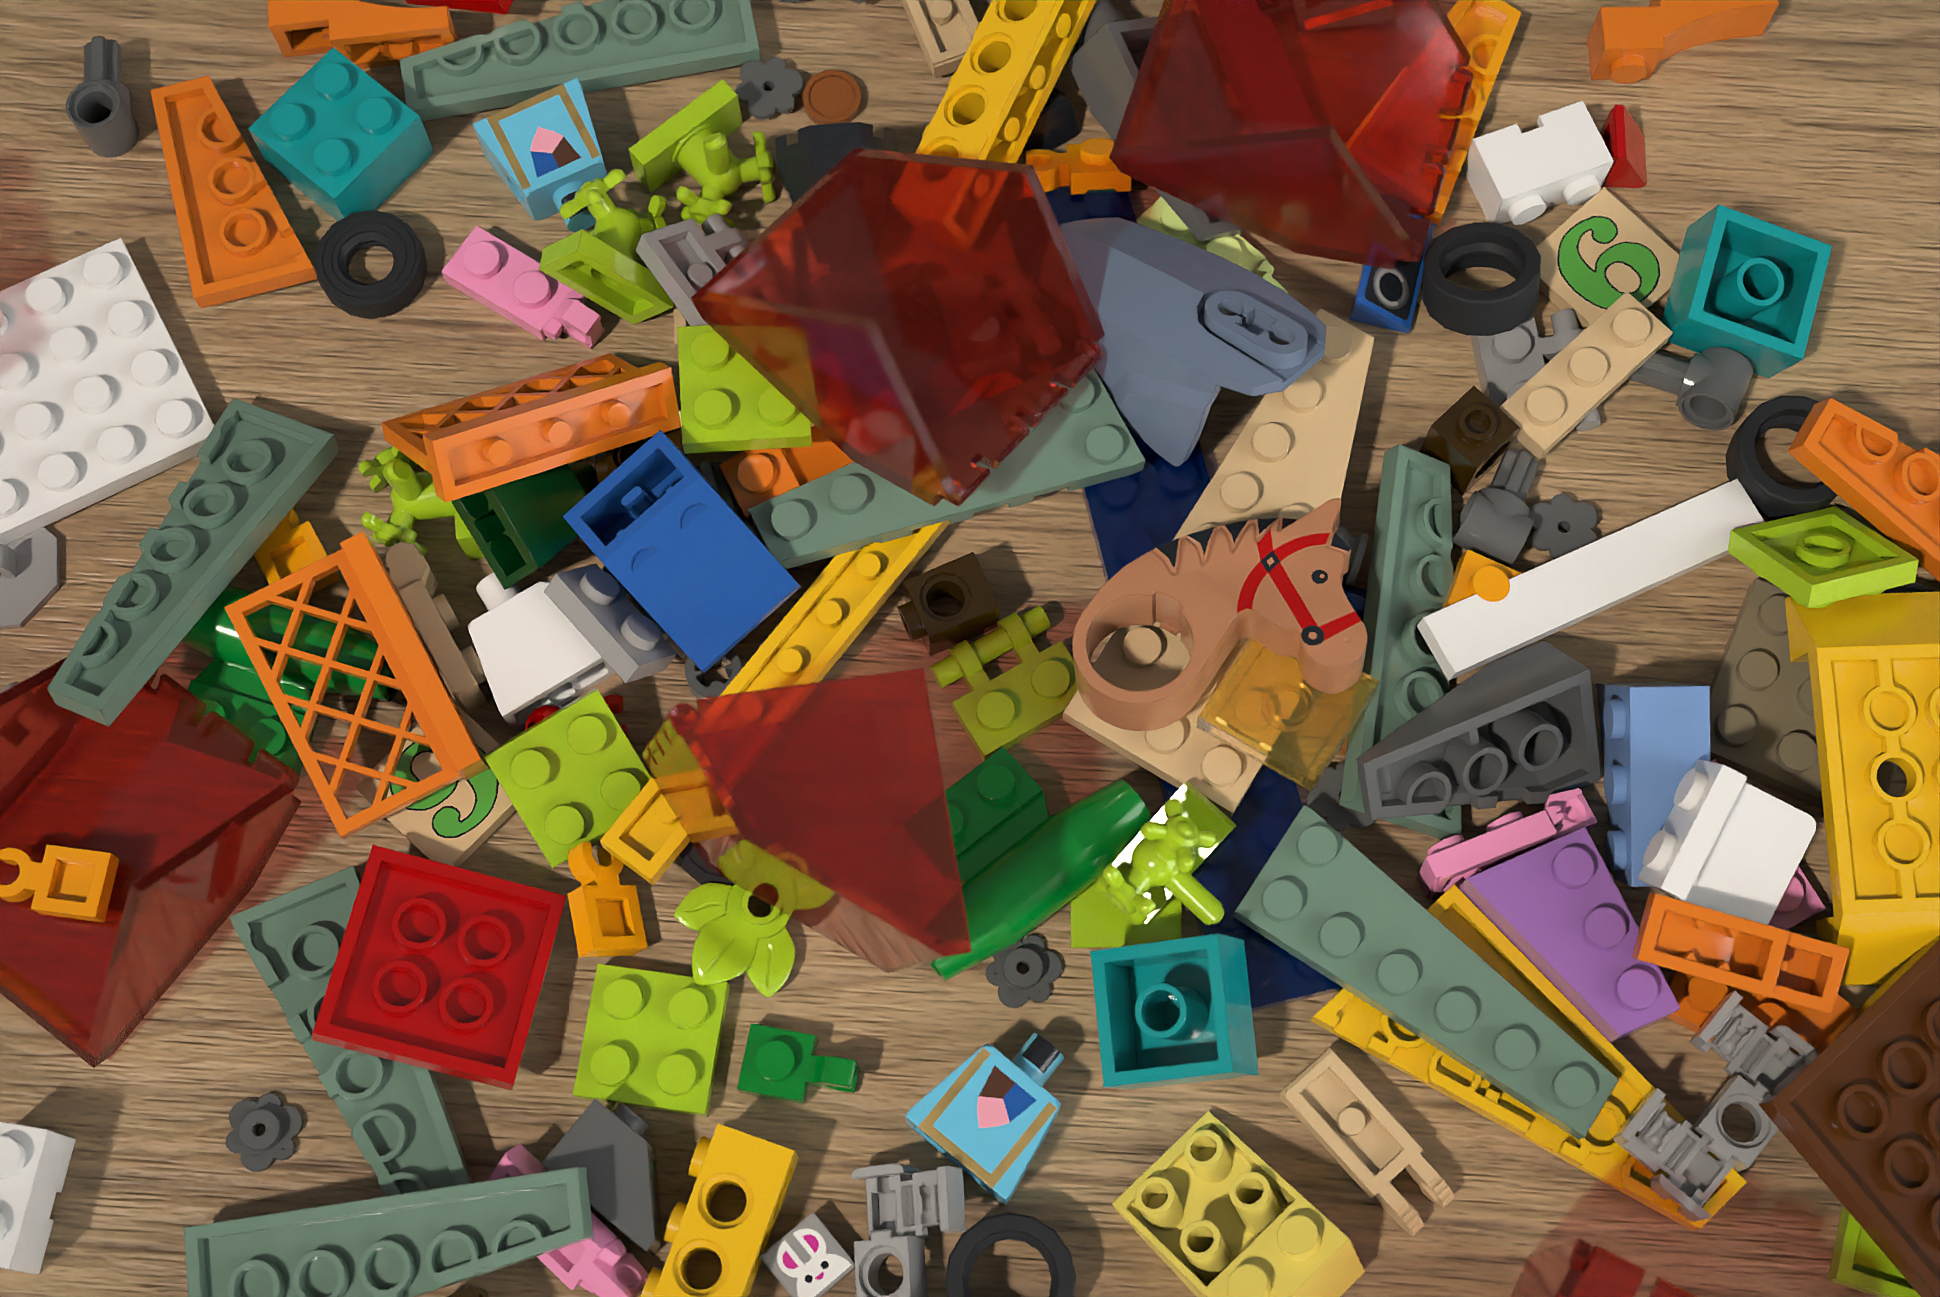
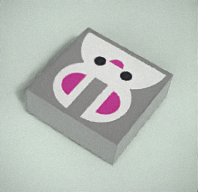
M814 1212L760 1256L791 1297H823L855 1269V1263Z

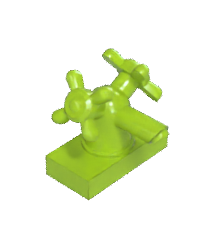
M723 79L629 148L635 176L650 193L682 169H685L702 187L699 196H697L690 189L679 186L676 193L677 199L687 205L683 206L681 211V218L684 221L692 218L695 222L702 225L708 217L719 213L731 228L735 227V223L724 216L729 213L732 204L723 199L735 193L741 184L745 182L761 181L764 204L773 202L776 197L773 186L776 163L772 159L771 152L767 150L766 135L761 131L752 132L756 156L737 159L728 148L726 136L742 125L738 95Z
M613 169L603 179L594 178L582 184L575 192L574 199L564 203L559 209L560 215L566 220L580 209L587 207L596 220L595 228L588 232L581 229L543 248L539 270L635 325L673 308L674 305L652 272L640 265L644 264V261L636 252L642 234L666 227L665 221L661 216L666 207V199L661 195L652 196L648 213L642 214L634 209L616 207L606 192L623 181L627 176L621 169Z
M394 446L380 451L373 460H363L359 463L358 469L363 477L373 475L369 485L374 493L382 491L387 483L392 487L390 497L393 511L386 523L369 512H364L361 517L362 525L373 531L372 538L375 542L382 543L387 548L392 547L394 542L397 544L400 541L412 545L415 544L420 549L422 555L425 556L428 549L415 541L417 533L412 530L415 522L418 520L455 517L456 540L469 560L485 558L452 502H444L436 496L432 475L428 471L414 473L412 468L417 467L418 464Z
M1186 781L1158 813L1143 825L1140 833L1115 861L1107 865L1103 874L1095 882L1096 890L1106 894L1110 902L1121 912L1128 914L1130 921L1135 925L1147 924L1173 895L1204 924H1217L1224 915L1222 903L1201 885L1192 874L1237 825L1189 781Z

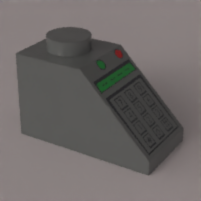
M594 1099L541 1164L549 1171L586 1167L590 1205L646 1252L655 1256L663 1246L656 1151L651 1144L641 1137L649 1128V1125L619 1100L611 1110H608L598 1100Z

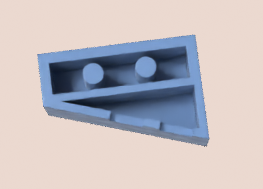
M1675 682L1596 683L1605 772L1604 792L1608 804L1610 831L1606 833L1605 837L1606 864L1609 870H1614L1615 880L1631 887L1650 886L1637 879L1644 866L1643 858L1645 851L1654 835L1663 829L1675 805V792L1685 774L1694 768L1697 760L1710 762V686Z

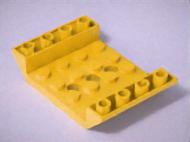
M1940 592L1861 595L1832 602L1831 605L1824 608H1807L1796 603L1792 597H1787L1785 599L1790 660L1791 662H1809L1834 912L1832 917L1816 920L1817 936L1820 941L1850 949L1840 986L1882 985L1923 946L1940 935ZM1884 761L1897 764L1906 775V789L1900 797L1888 795L1878 785L1877 770Z

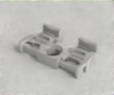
M1736 991L1722 999L1689 1042L1704 1054L1709 1049L1713 1050L1728 1063L1723 1069L1729 1075H1732L1734 1072L1740 1075L1726 1082L1693 1126L1687 1120L1682 1121L1681 1124L1676 1123L1667 1115L1666 1111H1662L1666 1105L1662 1099L1666 1094L1657 1088L1645 1096L1612 1138L1652 1173L1660 1169L1667 1174L1666 1177L1663 1174L1653 1176L1650 1180V1186L1662 1199L1676 1201L1680 1205L1677 1209L1678 1212L1691 1222L1701 1221L1711 1216L1702 1206L1732 1167L1737 1171L1749 1168L1777 1132L1778 1127L1758 1104L1815 1050V1048L1787 1026H1777L1766 1032L1769 1028L1739 1004L1743 997ZM1713 1036L1714 1039H1713L1712 1042L1710 1043L1709 1040H1710L1711 1037ZM1792 1047L1799 1052L1798 1055L1792 1053L1789 1048ZM1728 1105H1741L1747 1108L1753 1115L1756 1123L1755 1133L1748 1142H1737L1729 1138L1724 1132L1721 1116ZM1710 1151L1715 1154L1717 1159L1711 1157L1708 1152Z
M897 1163L856 1168L851 1174V1179L866 1181L869 1239L854 1241L856 1297H927L924 1237L917 1236H927L928 1227L940 1225V1231H944V1233L966 1231L962 1168L941 1166L937 1167V1170L920 1172L916 1166ZM893 1254L901 1262L904 1274L899 1289L892 1294H888L880 1286L878 1272L882 1261L887 1256Z

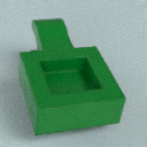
M751 1023L737 1090L743 1094L805 1105L809 1085L855 1094L860 1067L856 1066V1061L833 1056H815L819 1040L816 1035Z

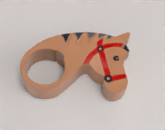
M1339 498L1330 499L1300 519L1264 518L1245 520L1188 534L1158 546L1124 566L1098 590L1080 615L1074 629L1072 643L1075 678L1078 691L1086 706L1104 722L1125 730L1150 731L1171 725L1184 717L1195 706L1234 646L1245 638L1258 642L1277 655L1296 658L1305 681L1311 687L1323 693L1336 694L1358 682L1364 667L1367 631L1342 588L1343 574H1346L1349 569L1351 549L1336 534L1339 526L1341 500ZM1155 622H1160L1159 628L1175 636L1180 633L1181 642L1187 648L1191 657L1186 668L1177 678L1160 688L1147 691H1130L1116 687L1105 681L1090 663L1091 656L1098 644L1112 632L1132 625L1153 626Z

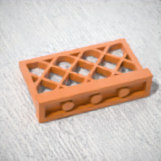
M611 353L381 422L385 440L432 475L436 496L444 502H450L652 437L659 430L664 433L681 427L671 367L662 362H657L637 368Z
M364 531L340 542L342 549L224 607L339 836L343 839L461 778H464L466 781L489 769L375 546ZM340 570L349 587L341 615L308 605L316 581ZM300 590L297 601L284 598ZM270 604L293 610L281 645L257 638L246 616ZM356 604H358L366 622L352 618ZM304 614L337 624L325 658L292 648ZM348 627L373 634L379 646L370 671L336 661ZM263 649L278 653L273 667H271ZM289 657L322 667L310 702L286 695L280 684ZM385 659L396 679L380 675ZM333 670L366 680L354 715L321 705ZM377 684L403 692L408 703L399 728L365 719ZM292 706L306 710L302 725ZM317 714L351 723L339 759L314 752L309 742ZM414 716L425 736L409 732ZM362 727L396 737L384 772L350 763ZM406 740L430 747L442 768L441 771L417 783L394 776ZM321 763L336 767L331 782ZM346 771L380 780L372 806L348 818L338 799ZM391 784L406 788L386 798Z

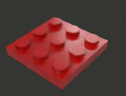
M372 845L312 1032V1040L512 1091L567 896Z

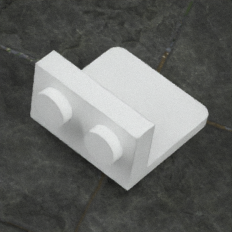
M1697 760L1694 768L1685 774L1678 785L1674 796L1675 805L1663 829L1659 830L1650 841L1643 858L1644 866L1637 879L1678 900L1768 925L1816 831V822L1811 815L1746 783L1747 776L1723 764Z

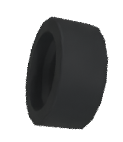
M1473 222L1452 227L1436 237L1424 254L1422 301L1430 317L1444 328L1471 336H1491L1511 331L1527 321L1538 305L1541 255L1531 239L1519 230L1502 224ZM1472 267H1490L1506 272L1516 280L1506 287L1491 291H1471L1454 285L1447 278L1460 270Z
M1780 396L1761 403L1742 422L1732 436L1725 455L1727 477L1729 481L1738 478L1758 512L1764 516L1777 520L1825 509L1837 497V494L1822 481L1810 489H1792L1781 485L1763 471L1756 458L1755 447L1758 438L1766 430L1785 428L1799 432L1814 404L1819 403L1816 400L1805 396Z
M1007 1212L983 1218L961 1235L949 1255L945 1277L948 1297H972L969 1280L972 1265L979 1253L992 1243L1007 1239L1026 1242L1040 1252L1048 1264L1051 1276L1049 1297H1074L1076 1273L1070 1250L1054 1229L1033 1216Z

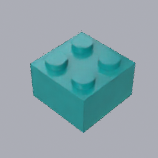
M334 47L248 128L266 163L336 221L352 213L369 210L375 211L435 152L420 116Z
M1718 204L1686 229L1661 321L1673 332L1667 342L1699 354L1712 347L1734 350L1748 359L1752 365L1753 373L1766 378H1770L1798 363L1804 357L1832 246Z
M1211 934L1090 951L1103 1087L1133 1090L1259 1075L1244 940L1222 934Z

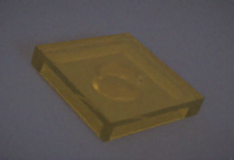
M1251 638L1199 714L1197 728L1312 791L1377 692L1379 680L1362 672L1358 682L1350 688L1336 694L1323 693L1311 687L1305 681L1296 658L1276 654L1257 640Z

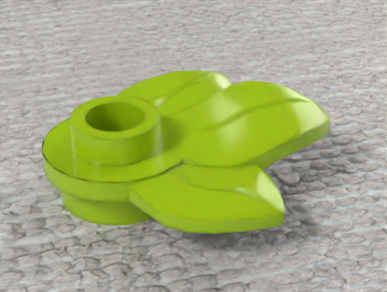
M757 873L741 878L734 886L710 882L700 885L683 898L674 912V918L687 928L699 932L691 955L692 974L696 985L705 986L723 983L746 972L755 989L766 998H770L781 989L794 965L796 952L793 941L785 927L791 916L792 902L790 894L782 882L773 876ZM760 894L770 901L771 911L768 916L760 918L751 914L748 909V900L751 896Z

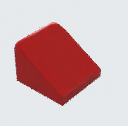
M1614 105L1600 131V135L1614 160L1603 182V187L1643 188L1647 183L1643 133L1624 105Z

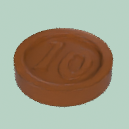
M838 70L822 71L814 75L804 87V110L810 120L817 125L850 123L857 117L862 105L859 84L852 76Z

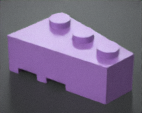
M1586 827L1469 877L1458 888L1610 1043H1614L1656 1024L1681 1009L1659 966L1632 958L1639 928Z

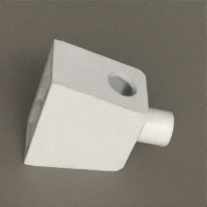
M491 573L482 579L476 587V591L487 607L488 612L472 620L468 625V630L496 705L513 733H516L525 727L528 716L535 708L545 704L561 706L616 674V672L544 593L549 582L540 581L524 591H521L516 583L504 590L495 573Z

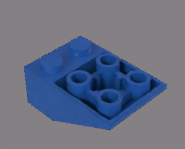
M661 430L563 516L606 568L704 673L801 588L686 455Z

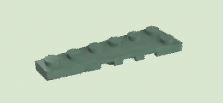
M602 0L587 6H583L582 1H578L561 7V14L535 23L523 19L498 27L488 34H477L401 59L400 67L406 105L417 113L423 122L514 106L575 78L578 79L583 93L740 66L751 60L761 61L750 0Z
M1086 358L748 509V512L761 542L785 569L862 549L869 543H884L913 535V530L947 520L950 521V524L971 519L973 518V513L1006 504L1011 508L1033 502L1035 496L1064 488H1067L1068 492L1132 475L1143 470L1145 459L1089 358Z
M234 398L228 404L198 451L197 455L200 464L188 483L179 481L168 498L172 508L158 529L149 528L138 545L142 555L130 573L117 578L103 600L101 610L92 617L48 686L47 690L55 704L109 727L337 456L340 449L335 435Z
M1401 444L1384 452L1363 624L1367 631V646L1364 667L1358 682L1354 686L1339 804L1364 814L1365 810L1356 758L1449 692V681L1417 625L1423 617L1441 610L1454 576L1450 555L1453 547L1450 465ZM1461 805L1447 806L1438 814L1382 819L1440 840L1461 835Z
M1306 805L1302 807L1233 915L1240 922L1578 1140L1586 1136L1619 1080L1314 810Z
M354 866L348 867L230 916L235 931L265 984L272 990L288 1018L286 1021L317 1069L320 1081L330 1098L334 1099L352 1131L351 1135L366 1162L372 1166L376 1173L378 1183L385 1195L392 1196L474 1183L432 1070L312 1040V1032L361 883L360 872Z
M586 1167L568 1168L183 1227L188 1297H417L594 1238Z

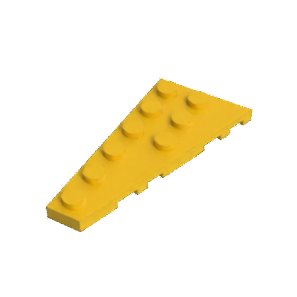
M1455 884L1433 903L1427 911L1619 1079L1584 1138L1576 1139L1344 988L1310 1020L1325 1030L1692 1231L1701 1229L1747 1183L1732 1167L1702 1206L1711 1216L1697 1222H1691L1681 1215L1677 1210L1680 1205L1672 1199L1664 1200L1652 1190L1650 1186L1651 1178L1659 1174H1663L1666 1177L1667 1174L1660 1169L1652 1173L1612 1138L1645 1096L1655 1090V1088ZM1665 1098L1662 1099L1666 1103L1662 1111H1666L1667 1115L1676 1123L1681 1124L1682 1121L1686 1120ZM1710 1151L1708 1152L1711 1157L1717 1159L1715 1154Z

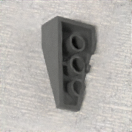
M1193 13L1105 23L1067 61L1091 114L1200 242L1242 234L1250 227L1237 164L1226 155L1223 134L1230 128L1227 113L1217 110L1213 87L1220 82L1217 64Z
M1546 641L1539 642L1489 663L1356 758L1365 815L1371 820L1438 814L1447 806L1471 804L1477 810L1496 808L1499 801L1519 799L1528 805L1545 803L1551 794L1577 788L1581 789L1601 780L1590 669Z

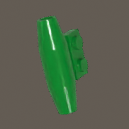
M227 586L181 640V643L214 660L194 680L190 681L169 741L298 781L303 762L224 608L254 592L243 588ZM270 604L246 617L257 638L281 645L293 610ZM304 614L292 648L325 658L337 624ZM348 627L336 661L370 671L379 645L373 636ZM263 649L271 667H273L278 653ZM289 657L280 681L285 694L310 702L322 667ZM385 659L380 675L396 679ZM333 670L325 693L361 697L366 680ZM377 684L372 699L391 701L398 690ZM292 706L302 725L306 710ZM317 717L309 737L310 743L318 723Z
M1004 747L1000 748L902 823L907 837L944 879L948 878L963 884L913 938L914 944L943 981L955 977L1014 945L1103 874L1107 865L1115 861L1140 833L1143 825L1152 819L1147 806L1127 782L1118 779L1049 816L1043 789Z

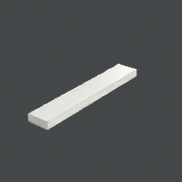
M1737 478L1509 579V593L1501 601L1489 602L1475 594L1423 617L1418 623L1417 628L1447 680L1450 681L1728 555L1730 532L1732 529L1755 525L1765 521Z

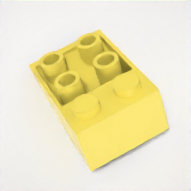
M1209 1111L1112 1203L1115 1210L1196 1297H1341L1365 1273L1350 1239Z

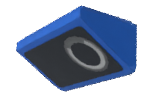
M1380 196L1349 320L1409 334L1423 276L1424 254L1430 245L1434 223L1396 201Z

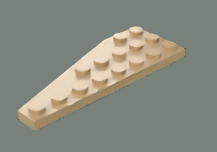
M1322 308L1319 309L1316 317L1326 325L1324 357L1284 391L1265 394L1173 540L1213 527L1245 520L1264 518L1300 519L1330 499L1339 498L1341 500L1374 337ZM1155 622L1153 626L1132 625L1116 630L1092 667L1105 681L1116 687L1130 691H1147L1160 688L1177 678L1186 668L1191 657L1187 648L1181 642L1180 633L1175 636L1159 628L1160 622ZM1245 638L1234 646L1195 706L1184 717L1171 725L1150 731H1130L1112 726L1098 718L1086 706L1078 690L1064 710L1062 720L1178 789L1186 781H1189L1230 819L1294 715L1299 703L1304 678L1296 658L1277 655L1258 642Z

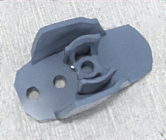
M1119 217L1094 218L1061 224L1052 240L1046 257L1044 283L1079 307L1093 367L1125 425L1156 453L1174 466L1182 465L1188 460L1194 450L1211 405L1221 387L1249 396L1281 392L1324 357L1326 325L1282 289L1214 253Z

